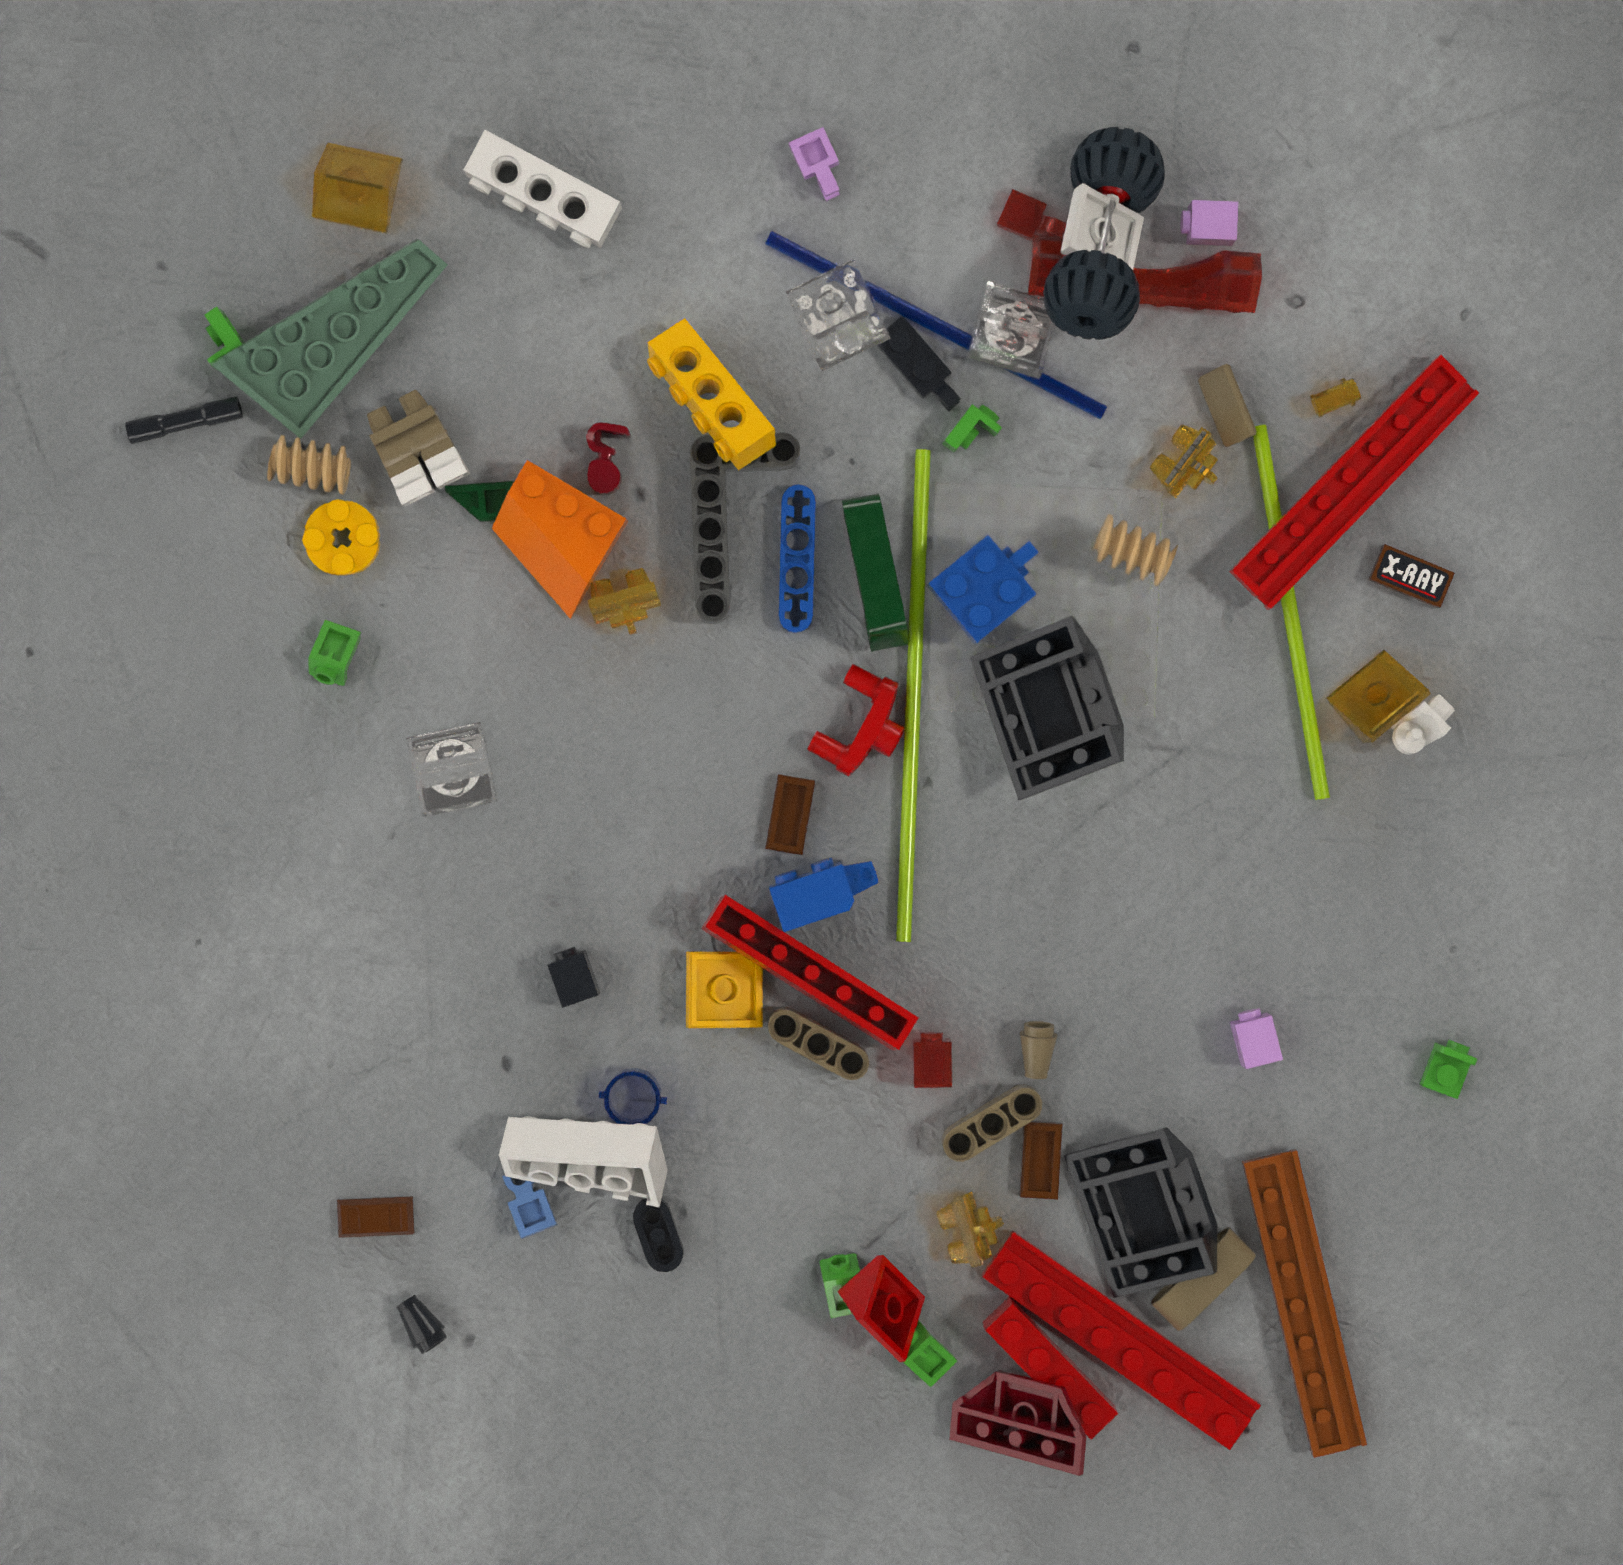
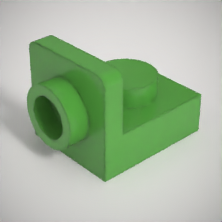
M216 306L204 314L210 323L205 329L218 347L222 344L226 346L207 359L209 363L245 343L224 311Z
M972 404L942 444L953 453L959 446L966 450L979 434V431L974 428L977 423L990 434L996 436L1002 429L997 424L1000 418L988 407L981 405L978 409Z
M325 620L308 657L309 674L323 684L332 685L335 683L344 686L347 680V669L360 642L361 632Z
M1449 1039L1446 1046L1435 1042L1419 1085L1458 1099L1470 1065L1475 1066L1477 1058L1468 1055L1470 1050L1468 1046Z
M855 1253L847 1255L838 1254L831 1258L820 1260L830 1318L851 1315V1311L837 1291L860 1272L857 1255Z
M918 1320L906 1361L903 1363L928 1386L932 1387L957 1362V1359Z

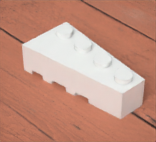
M525 1116L523 1118L508 1117L499 1152L506 1177L555 1186L558 1180L564 1181L570 1187L575 1188V1191L590 1193L591 1188L613 1191L612 1198L628 1201L629 1195L647 1198L646 1205L660 1208L668 1169L657 1126H649L643 1123L628 1125L612 1124L607 1121L538 1119L532 1116Z

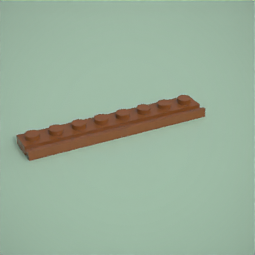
M1291 1149L1283 1153H1275L1242 1161L1311 1455L1316 1458L1350 1450L1352 1447L1360 1445L1366 1446V1437L1298 1152L1296 1149Z

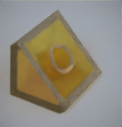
M327 143L314 171L312 217L387 234L403 159Z
M1383 650L1326 697V699L1362 743H1373L1431 693L1427 687Z

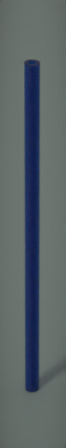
M774 231L770 232L765 242L767 246L848 287L844 284L843 277L847 273L852 272ZM860 276L857 277L858 283L854 287H848L855 292L859 291L861 295L972 352L976 337ZM991 362L1100 420L1107 409L1106 405L1039 370L1034 375Z

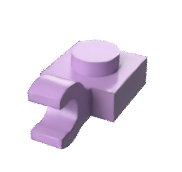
M819 128L789 142V148L804 180L815 176L826 201L839 196L840 189L830 170L839 165V160L824 128Z

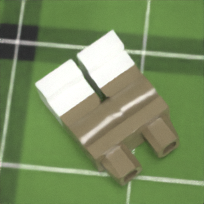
M413 390L399 398L407 417L395 423L386 406L367 414L370 428L373 432L369 436L392 481L401 505L405 507L436 492L419 459L421 456L436 487L439 489L470 475L467 466L435 408L432 405L428 406L426 400L417 390Z

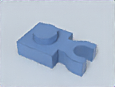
M502 1176L507 1188L513 1191L516 1196L515 1200L508 1202V1206L521 1239L558 1225L544 1189L534 1192V1182L525 1180L522 1185H515L511 1177Z

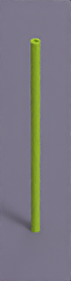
M1265 424L1255 426L1257 432L1253 436L1268 528L1270 529L1282 517L1267 426ZM1293 586L1281 598L1314 797L1315 800L1330 798Z

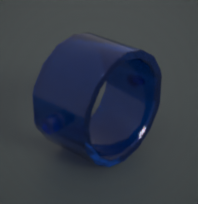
M638 1068L625 1069L617 1073L608 1083L605 1091H599V1098L604 1099V1107L609 1117L617 1124H647L658 1113L660 1104L667 1105V1097H661V1087L656 1078L648 1071ZM637 1076L643 1078L651 1084L655 1092L656 1103L653 1110L641 1119L631 1120L624 1118L615 1111L611 1104L610 1093L612 1087L618 1080L624 1077Z

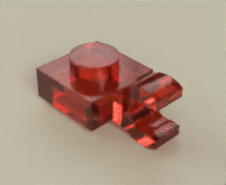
M1012 189L997 222V227L1029 241H1032L1037 231L1060 242L1067 223L1057 218L1043 215L1047 207L1046 203Z

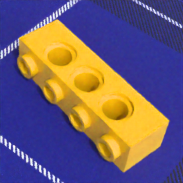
M685 318L647 342L649 352L647 364L658 379L664 377L670 385L669 391L678 405H686L693 413L691 418L695 426L702 434L709 433L715 441L714 447L717 453L725 462L730 460L739 471L776 446L775 428ZM685 365L694 367L693 370L688 372L678 370ZM705 393H714L717 395L715 398L709 400L700 397ZM734 420L740 423L739 425L731 428L722 425L726 421Z

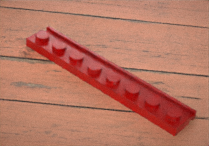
M1441 354L1437 356L1229 572L1255 598L1261 601L1267 610L1272 609L1475 399L1479 392L1476 389L1474 390L1467 383V380Z
M1013 1230L981 1274L985 1280L1228 1450H1231L1252 1420L1251 1417L1261 1407V1404Z

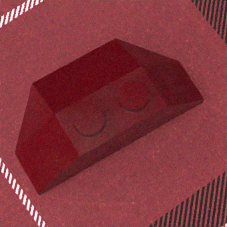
M998 1370L952 1403L949 1440L1070 1474L1083 1475L1087 1436L1065 1387Z

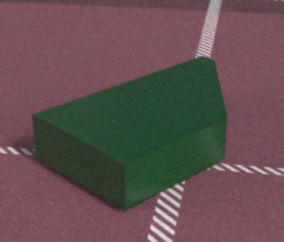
M514 481L445 486V492L480 522H491L496 520Z

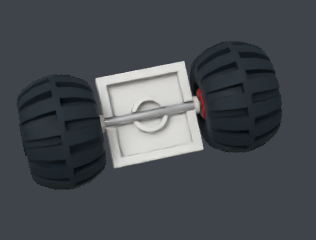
M1108 127L1107 129L1102 128L1094 131L1080 143L1073 155L1070 174L1074 191L1060 253L1066 256L1053 266L1044 285V303L1051 321L1060 330L1066 331L1067 334L1074 337H1082V339L1091 340L1095 338V340L1111 338L1122 332L1133 320L1140 302L1139 284L1133 269L1144 217L1138 213L1144 211L1156 200L1164 184V161L1157 145L1143 133H1136L1133 129L1125 127L1124 129Z

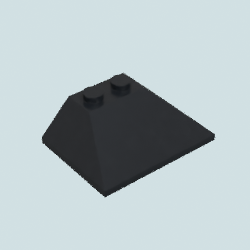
M1074 616L1067 617L970 657L1018 800H1024L1124 761V724L1100 654Z
M1167 1127L1064 1155L1113 1298L1209 1276L1217 1272V1222L1193 1153Z

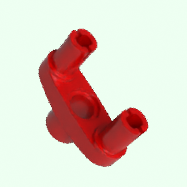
M852 664L843 683L871 698L873 705L853 743H849L846 746L817 731L807 748L808 751L835 765V770L848 777L856 771L872 749L890 757L905 730V727L889 719L899 683L886 676L882 679L855 664Z

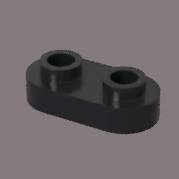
M644 1198L635 1207L633 1222L646 1260L656 1271H672L680 1265L684 1248L671 1209L663 1199H661L659 1208L646 1205L647 1198ZM655 1209L659 1212L660 1218L655 1222H651L645 1216L646 1211ZM659 1246H670L672 1254L669 1257L660 1256L658 1253Z

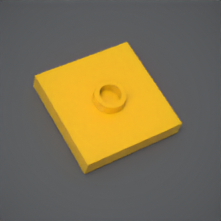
M736 951L686 952V1028L763 1027L762 967Z

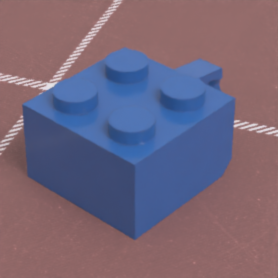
M987 535L930 581L927 587L975 645L1036 595V592L1024 579L1030 573L1024 565L1039 552L1030 541L1015 553L1008 546L1001 551L992 538Z
M831 857L810 864L811 872L798 876L795 869L774 876L776 883L770 885L769 890L783 932L849 911L855 901L854 895L879 883L872 861L843 866L842 862L834 864Z

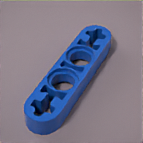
M800 484L792 485L786 489L781 501L779 620L783 628L792 633H800L808 629L813 618L816 501L812 490ZM795 492H803V498L810 501L809 505L802 508V519L809 517L810 525L799 522L786 524V517L794 519V506L788 505L787 501L795 497ZM796 529L806 532L809 538L806 548L800 551L789 548L786 541L787 535ZM794 567L804 569L808 575L806 585L799 589L791 588L785 578L786 573ZM785 592L792 595L808 593V601L800 599V611L807 613V619L800 620L797 627L792 626L790 619H785V612H791L792 599L785 601Z

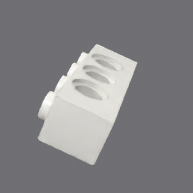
M484 130L463 169L466 176L470 178L468 184L476 190L487 195L492 190L504 196L502 202L520 213L526 208L538 214L536 221L556 231L558 226L571 232L569 238L586 248H590L591 244L599 248L602 247L622 209L620 201L487 130ZM506 166H512L518 170L516 179L510 183H502L498 180L499 171ZM539 184H546L552 189L551 195L544 201H536L531 197L533 188ZM572 202H580L585 206L584 214L578 219H570L565 216V209Z

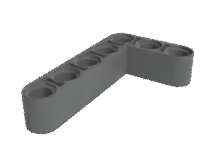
M775 433L776 444L788 442L792 445L794 455L788 461L777 460L773 456L772 448L739 471L730 460L725 462L719 454L717 459L710 464H703L697 459V451L700 447L707 444L714 446L715 441L710 435L697 438L691 445L690 474L695 607L700 618L707 623H721L730 612L726 472L781 471L791 469L799 461L801 449L798 440L789 433ZM704 483H714L720 489L718 498L713 502H704L698 496V490ZM713 520L721 526V533L715 540H705L701 537L699 530L705 521ZM716 558L722 563V572L716 578H706L701 573V565L706 559ZM718 596L722 599L724 608L721 614L711 617L703 612L702 604L707 597Z

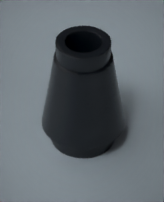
M416 1295L411 1296L396 1307L413 1349L418 1348L421 1354L430 1351L447 1338L443 1331L445 1326L418 1300Z

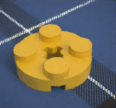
M336 499L318 507L306 522L302 541L307 555L314 565L331 575L347 576L364 571L374 562L380 550V533L375 517L365 507L353 501ZM348 528L351 531L348 536L349 540L352 541L348 547L340 545L336 548L333 544L335 542L333 533L336 530L343 531Z

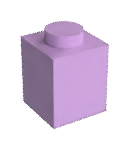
M1192 200L1188 206V211L1182 210L1180 231L1181 234H1187L1186 244L1232 246L1237 240L1238 202Z
M1260 1008L1238 1013L1239 1020L1230 1022L1242 1067L1249 1069L1283 1060L1272 1015L1268 1013L1261 1014Z

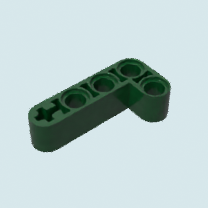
M877 493L842 500L844 519L863 605L871 652L908 645L907 623L880 495Z

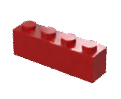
M1010 1296L982 1322L985 1331L1032 1379L1065 1387L1084 1432L1090 1440L1118 1415L1115 1405Z

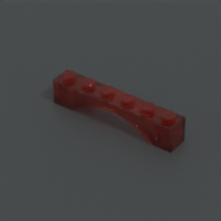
M1032 236L1027 295L1044 297V285L1051 269L1060 259L1066 256L1060 253L1063 237ZM1222 250L1206 259L1185 266L1167 269L1134 268L1133 272L1139 284V304H1149L1156 307H1186L1193 310H1223L1231 313H1255L1262 281L1261 253Z

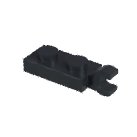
M903 315L874 339L875 345L922 399L932 392L948 412L960 403L961 398L945 382L952 375V372Z

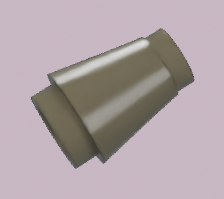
M1043 1021L1024 1023V1030L1020 1032L1025 1077L1030 1079L1047 1078L1058 1036L1054 1033L1053 1024Z

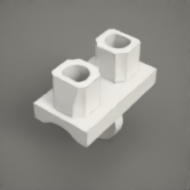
M1438 694L1428 704L1423 701L1396 716L1388 725L1394 729L1392 739L1397 750L1407 755L1415 754L1423 749L1424 746L1445 736L1451 729L1445 721L1455 711L1454 708Z

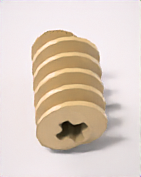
M281 434L277 443L273 445L270 454L267 480L271 481L277 473L280 484H286L292 475L293 484L300 487L307 478L308 486L313 490L317 489L322 481L325 492H331L337 483L339 493L344 495L349 482L351 460L347 458L345 446L341 445L337 454L332 455L330 443H326L320 453L317 452L315 440H311L306 450H303L300 438L296 437L292 446L287 447L285 435Z
M1108 514L1092 551L1094 549L1098 550L1097 562L1101 563L1108 555H1111V568L1115 569L1122 561H1125V574L1129 575L1136 567H1139L1140 580L1143 581L1150 573H1154V586L1157 587L1167 575L1178 545L1170 551V539L1164 538L1156 546V534L1154 532H1150L1142 540V529L1139 526H1136L1128 534V524L1125 520H1122L1113 528V515Z

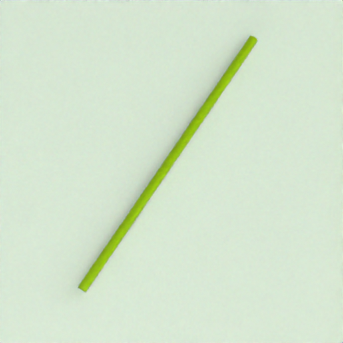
M916 449L909 644L907 653L896 941L911 942L931 455V450Z

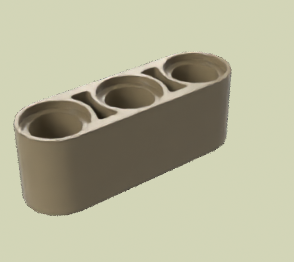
M780 1007L770 1015L768 1031L776 1042L848 1080H857L867 1072L869 1067L868 1054L856 1042L793 1008ZM782 1015L791 1016L796 1022L795 1030L789 1035L779 1034L774 1027L775 1020ZM821 1033L828 1037L830 1043L826 1051L815 1053L809 1049L807 1042L814 1034ZM848 1052L860 1054L863 1059L860 1068L855 1071L844 1069L841 1065V1059L844 1054Z
M1019 1084L951 1124L944 1130L942 1135V1146L946 1155L954 1161L964 1162L1030 1123L1040 1115L1042 1110L1040 1095L1033 1087L1027 1084ZM1023 1093L1032 1095L1034 1105L1029 1111L1018 1112L1015 1110L1014 1101L1018 1095ZM990 1113H996L1002 1118L1000 1128L994 1132H987L981 1127L983 1118ZM957 1133L966 1134L970 1139L968 1147L961 1152H955L949 1147L950 1138Z
M1227 1227L1217 1234V1272L1213 1275L1164 1286L1154 1296L1151 1305L1177 1331H1180L1187 1327L1253 1262L1256 1254L1230 1227Z

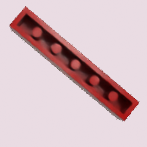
M723 895L719 899L701 928L892 1051L900 1050L919 1019L916 1015L727 895Z

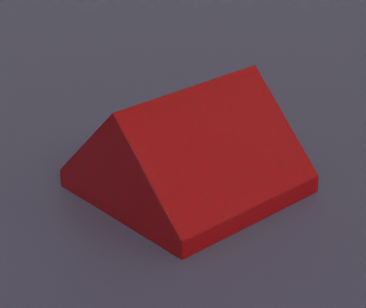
M877 1255L837 1292L856 1320L899 1362H905L925 1296L884 1255Z

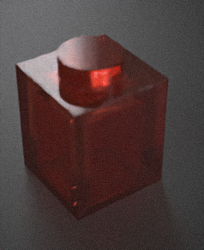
M921 1032L920 1039H912L914 1088L952 1087V1041L950 1038H943V1032Z

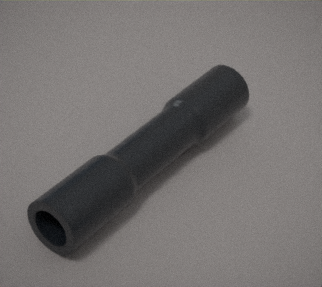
M238 396L205 403L200 407L128 421L125 422V427L130 443L135 444L161 438L173 432L243 418V412Z

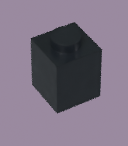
M574 946L553 954L555 961L550 962L547 966L562 1008L593 998L601 993L586 950L577 953Z

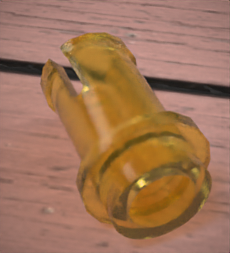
M1345 378L1340 379V384L1315 395H1310L1312 406L1318 418L1348 404L1353 407L1356 405L1355 401L1361 399L1359 389L1353 378L1347 381Z

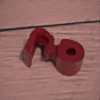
M599 422L593 424L586 434L589 448L598 454V458L589 463L587 480L595 492L601 495H610L620 488L622 475L612 461V456L616 455V449L601 442V432L627 436L628 438L632 436L626 426Z

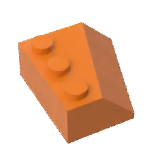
M527 460L508 491L492 526V530L571 619L627 525L628 520Z

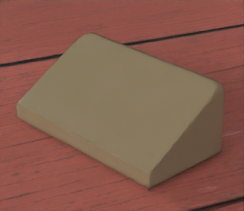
M1224 364L1202 375L1198 379V383L1223 445L1230 447L1256 435L1257 431L1230 365Z

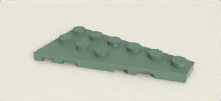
M415 239L210 364L301 439L448 264L419 239Z

